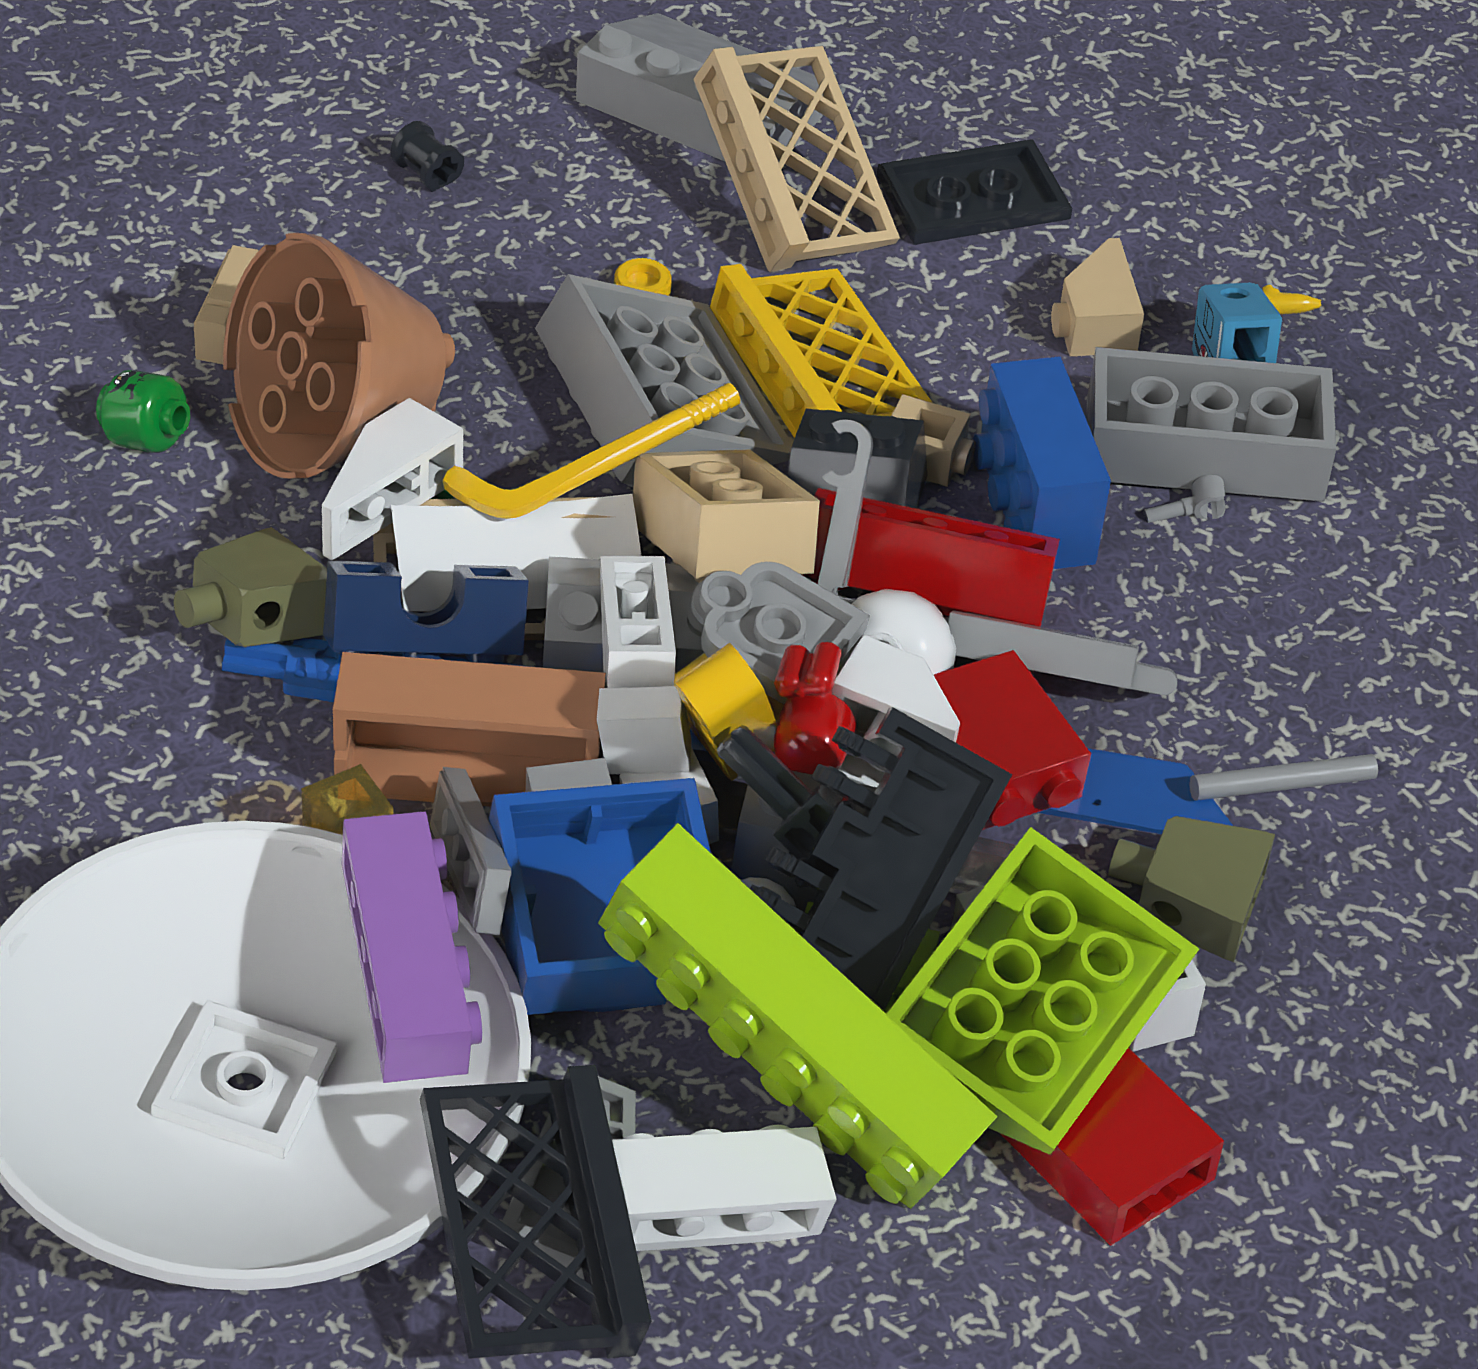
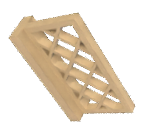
M816 46L741 56L736 55L733 47L713 49L693 80L767 270L774 272L791 268L799 260L853 253L895 244L900 239L824 47ZM811 65L819 84L816 92L789 76L791 68ZM755 72L774 84L767 98L748 86L744 73ZM780 89L808 105L801 119L773 102ZM814 110L834 122L838 132L835 139L807 123ZM765 116L793 132L786 146L768 136L762 122ZM799 137L827 153L820 167L792 151ZM833 158L853 170L857 180L854 188L826 172ZM784 164L812 180L805 195L786 183L782 173ZM819 185L846 201L839 216L812 200ZM854 206L872 217L877 231L866 233L846 221L852 207ZM803 214L809 215L830 228L831 232L828 238L809 241L801 221Z

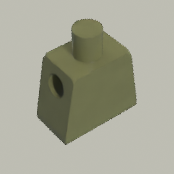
M274 528L262 529L199 552L194 559L193 587L178 590L175 593V614L181 625L186 628L208 623L232 643L242 647L321 636L324 629L327 568Z
M1175 816L1167 820L1156 849L1120 838L1111 860L1108 876L1143 886L1139 902L1142 908L1195 946L1234 962L1266 875L1275 834Z

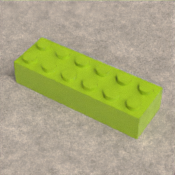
M679 823L621 880L598 922L606 930L604 932L605 939L613 950L630 962L638 960L658 978L656 980L657 987L668 1001L682 1010L690 1008L710 1026L708 1033L721 1050L734 1058L742 1056L762 1074L760 1080L767 1092L781 1104L789 1107L794 1104L815 1123L813 1127H817L820 1141L833 1152L839 1155L847 1153L867 1172L865 1178L871 1188L886 1201L897 1204L900 1201L911 1209L948 1173L998 1117Z

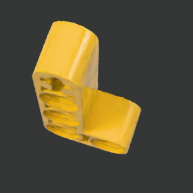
M731 643L725 645L709 658L703 653L675 674L674 686L687 711L689 728L731 782L738 778L739 775L718 755L717 748L735 728L740 725L747 726L772 752L774 751L773 739L777 722L766 692L754 672Z

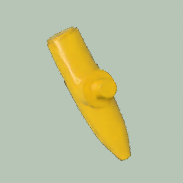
M1266 285L1262 288V291L1280 314L1303 313L1321 307L1320 299L1308 295L1280 292L1278 289L1273 288L1272 285Z

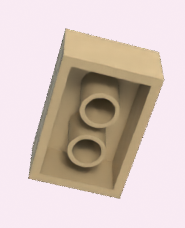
M752 450L643 453L635 457L633 501L637 528L654 546L659 547L671 557L674 563L690 573L698 583L717 571H732L741 575L748 567L759 562L780 563L799 574L814 573L820 500Z

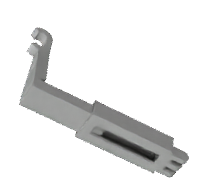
M839 420L832 423V425L839 434L845 432L853 433L858 439V450L855 466L851 473L839 475L834 470H831L822 476L827 483L838 488L818 585L851 604L855 599L841 597L838 595L837 590L839 587H848L873 449V440L870 432L862 424L852 420ZM955 610L950 612L949 617L942 616L949 625L950 633L953 634L956 656L982 660L1014 650L1029 670L1160 695H1169L1177 687V675L1172 669L1136 662L1139 650L1137 645Z

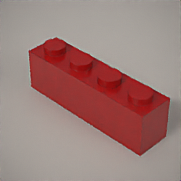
M818 488L814 497L820 500L814 573L801 574L804 577L811 578V581L818 584L837 493L836 491ZM863 497L848 586L869 590L871 593L883 589L914 592L935 604L942 614L949 616L950 612L954 610L965 613L972 612L991 616L992 618L1041 627L1060 539ZM839 587L837 591H839V590H845L847 587H844V588H840V587Z

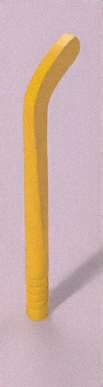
M726 383L714 391L691 401L689 404H685L558 470L517 489L507 490L496 487L458 466H453L446 472L443 478L444 489L456 499L482 513L505 519L521 517L566 492L677 437L694 426L710 420L711 417L714 418L719 413H724L728 409L739 405L740 396L733 384Z

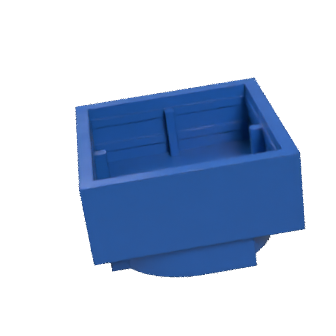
M695 778L494 795L489 822L512 870L501 926L507 959L518 980L527 1008V1015L573 1010L606 1012L666 1004L668 1000L660 992L656 984L658 978L638 960L630 962L615 952L605 939L604 932L606 930L598 922L621 880L677 823L710 852Z

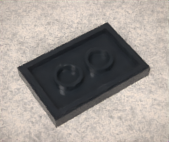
M1033 139L878 164L877 177L913 245L1071 219L1073 208Z

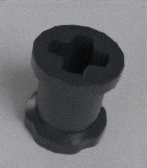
M413 121L405 125L393 139L390 148V156L393 162L402 168L410 167L420 176L421 183L431 192L454 182L461 175L464 167V156L454 146L443 145L435 138L433 129L422 121Z

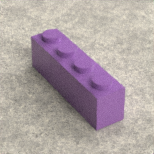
M426 811L344 819L341 865L383 1083L468 1074L471 1045L482 1043V1021L478 1002H466L464 988H469L470 965L466 946H454L452 933L458 932V908L454 891L443 892L441 880L447 877L444 841L442 838L432 839Z

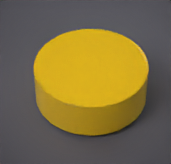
M637 258L622 263L615 271L614 284L670 296L672 276L669 269L660 262L647 258Z

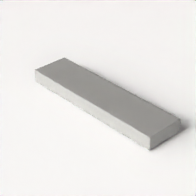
M443 767L442 771L439 772L430 828L435 839L442 838L444 841L447 869L472 928H474L476 933L499 935L512 870L466 769Z

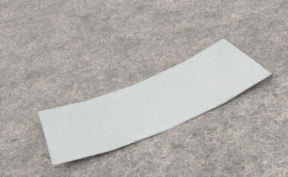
M633 494L548 502L524 516L510 519L497 518L482 513L471 506L391 505L399 574L402 576L403 607L407 611L430 612L440 607L450 595L453 584L454 565L516 566L529 580L528 610L546 608L549 556L600 559V556H642ZM574 513L610 516L607 518H562Z

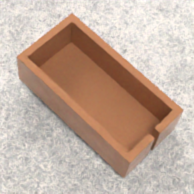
M342 652L333 705L335 794L434 802L439 772L442 771L443 767L466 769L482 806L491 807L494 795L525 792L526 767L602 758V746L597 725L599 688H605L606 673Z

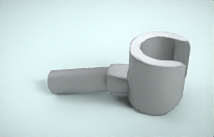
M1217 475L1201 476L1192 485V497L1144 509L1143 513L1147 522H1156L1195 514L1196 518L1207 519L1209 502H1211L1212 519L1222 517L1225 513V487L1223 479Z

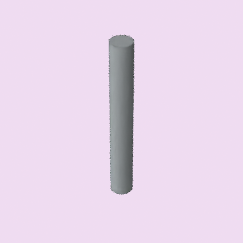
M1373 754L1192 775L1189 786L1192 798L1198 801L1376 779L1378 764Z

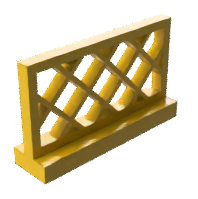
M742 264L720 267L710 309L794 438L806 408L842 412L838 406L840 404L866 415L891 416L896 407L883 402L886 395L900 399L902 394L933 403L838 268L751 278ZM830 287L838 301L834 304L808 292ZM765 297L774 298L788 304L785 310L769 304ZM799 308L822 317L826 321L822 325L799 316L795 312ZM835 323H840L858 328L864 336L860 340L832 328ZM787 330L813 340L812 344L808 346L793 340ZM824 344L852 356L849 361H846L819 349ZM860 359L885 365L889 371L887 377L859 366ZM812 366L839 378L836 383L821 378L816 374ZM850 381L878 393L875 398H871L846 388L845 385Z

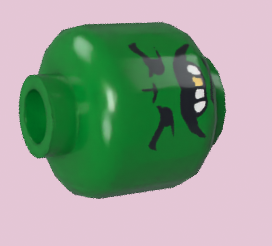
M124 370L114 376L100 391L96 404V415L107 439L112 443L129 449L158 453L172 447L186 431L190 421V408L186 402V396L181 385L172 377L138 370Z

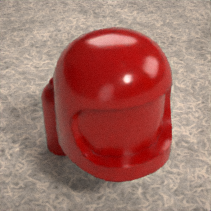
M831 642L819 643L815 647L814 653H810L808 649L801 645L788 646L785 649L774 680V687L779 696L787 698L780 713L773 739L774 752L791 771L813 774L818 764L839 769L847 753L839 749L838 744L833 742L832 738L839 726L855 732L856 722L851 709L844 701L832 694L842 653L840 648Z

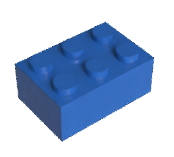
M1061 356L991 364L987 389H982L979 393V412L982 428L981 433L974 434L973 440L976 442L973 457L978 470L987 469L988 496L993 511H1003L1005 516L1004 527L1060 539L1054 569L1096 564L1111 479Z

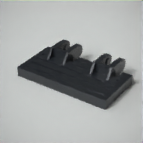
M894 707L888 709L875 734L901 748L898 756L840 726L832 738V741L838 744L839 749L853 757H859L885 772L875 792L850 780L846 774L832 766L818 764L811 776L819 784L868 810L864 816L841 802L836 803L814 843L809 855L833 867L835 871L832 877L776 847H772L766 858V861L772 864L774 870L789 878L794 877L819 891L808 914L785 902L779 894L764 886L757 887L752 884L750 890L785 922L801 930L800 935L882 1011L886 1008L1013 775Z

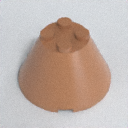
M288 233L286 234V239L278 244L264 245L252 258L237 285L229 309L224 338L223 370H234L237 403H230L228 407L238 437L252 459L262 469L272 475L288 479H302L318 475L348 458L365 424L406 399L411 398L435 412L436 401L444 381L445 369L451 366L455 356L453 338L448 333H442L436 317L429 308L332 242L314 234Z

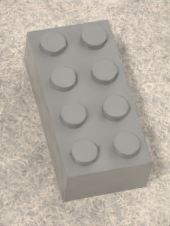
M1095 347L1087 395L1086 420L1111 482L1191 489L1195 480L1201 476L1217 475L1224 481L1225 493L1325 501L1336 453L1332 368Z

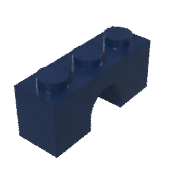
M328 561L323 636L333 651H340L341 657L342 652L363 654L403 652V657L441 659L442 653L466 654V659L472 662L496 664L504 661V655H523L529 580L516 566L454 565L453 584L447 600L433 611L414 613L402 608V576L392 563Z

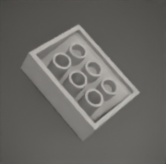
M659 13L606 24L578 52L576 101L725 161L693 79L713 49L733 47L737 56L758 54V52ZM796 67L791 68L789 76L816 92L819 84L814 74ZM755 72L744 73L748 86L767 98L774 84ZM839 85L840 90L843 94L845 92L846 87ZM782 89L779 90L773 101L800 119L808 106ZM814 110L807 123L814 126L823 115ZM765 116L762 122L768 136L786 146L793 132ZM799 137V139L797 140L795 146H796L803 138Z
M570 274L566 276L535 329L548 351L549 358L556 365L569 388L570 396L578 404L591 428L592 435L601 447L685 404H689L691 401L714 391L726 383H731L740 396L739 405L728 409L724 413H719L714 418L711 417L710 420L694 426L692 429L645 453L750 449L771 465L790 460L792 447L790 439L708 304ZM635 458L613 469L615 476L621 483L630 487L634 486Z

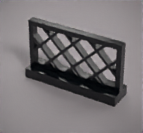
M596 1065L568 1066L564 1078L561 1080L423 1088L419 1100L468 1359L605 1347L607 1359L636 1356L652 1320ZM548 1104L552 1126L541 1139L509 1118V1115L517 1106ZM467 1109L484 1121L486 1126L469 1144L445 1127L442 1110ZM496 1131L528 1152L512 1173L480 1151ZM554 1140L556 1143L557 1151L550 1146ZM450 1152L456 1157H458L453 1164L451 1161ZM537 1160L563 1177L565 1189L554 1203L521 1180ZM467 1165L500 1187L483 1208L457 1190L455 1179ZM509 1194L541 1216L540 1220L525 1238L492 1215ZM567 1203L569 1205L570 1214L563 1210ZM462 1216L470 1221L465 1229ZM550 1224L563 1231L577 1243L579 1253L567 1268L534 1245ZM479 1229L512 1251V1254L496 1273L469 1255L468 1243ZM521 1259H524L555 1281L539 1303H536L505 1281L506 1277ZM581 1267L583 1271L584 1280L578 1275H576V1273L580 1270ZM475 1282L483 1287L478 1295ZM565 1288L590 1306L594 1325L568 1326L547 1311V1309ZM493 1294L526 1317L516 1331L484 1333L480 1309ZM535 1324H536L538 1327L541 1328V1329L531 1330V1329L534 1327Z

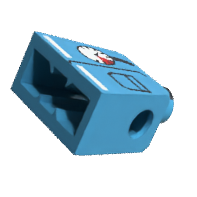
M1249 282L1204 285L1199 289L1192 344L1194 356L1276 363L1282 317L1258 284Z

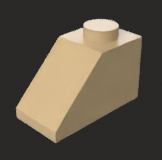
M1108 238L1064 279L1061 303H1054L1052 306L1051 322L1053 334L1056 338L1064 337L1069 356L1094 355L1095 347L1138 351L1144 311L1120 238Z

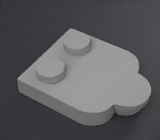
M776 562L753 564L741 575L732 571L714 572L697 585L691 602L694 616L704 625L701 645L706 656L709 658L725 645L731 643L754 672L766 694L783 705L787 698L779 696L774 687V680L785 649L790 645H801L808 649L810 653H814L815 647L819 643L831 642L840 648L842 653L841 662L864 634L870 617L869 614L791 568Z

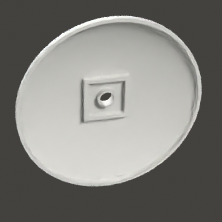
M208 822L174 827L142 835L106 848L74 864L48 881L25 900L0 927V1183L9 1195L36 1221L65 1242L96 1259L131 1273L173 1284L224 1290L288 1288L330 1280L363 1270L393 1257L428 1237L443 1225L419 1100L423 1088L529 1082L531 1035L527 1008L518 980L505 953L492 934L475 932L461 900L455 895L459 924L458 932L452 933L454 946L465 945L468 952L469 988H464L466 1002H478L482 1021V1043L471 1045L468 1074L383 1083L341 865L343 835L317 828L279 822ZM442 884L443 892H449L450 890ZM249 1073L259 1077L263 1083L252 1090H238L230 1086L226 1081L236 1074ZM524 1105L517 1106L509 1115V1118L519 1123ZM467 1109L442 1110L445 1127L469 1144L486 1126L484 1121ZM496 1131L480 1151L500 1164L511 1140ZM450 1152L451 1161L453 1164L458 1157H456ZM467 1165L457 1176L455 1182L457 1190L471 1200L488 1179Z

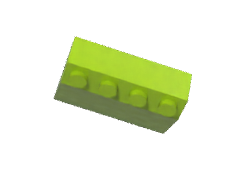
M1030 827L886 1014L998 1116L988 1128L1051 1155L1199 951V948Z

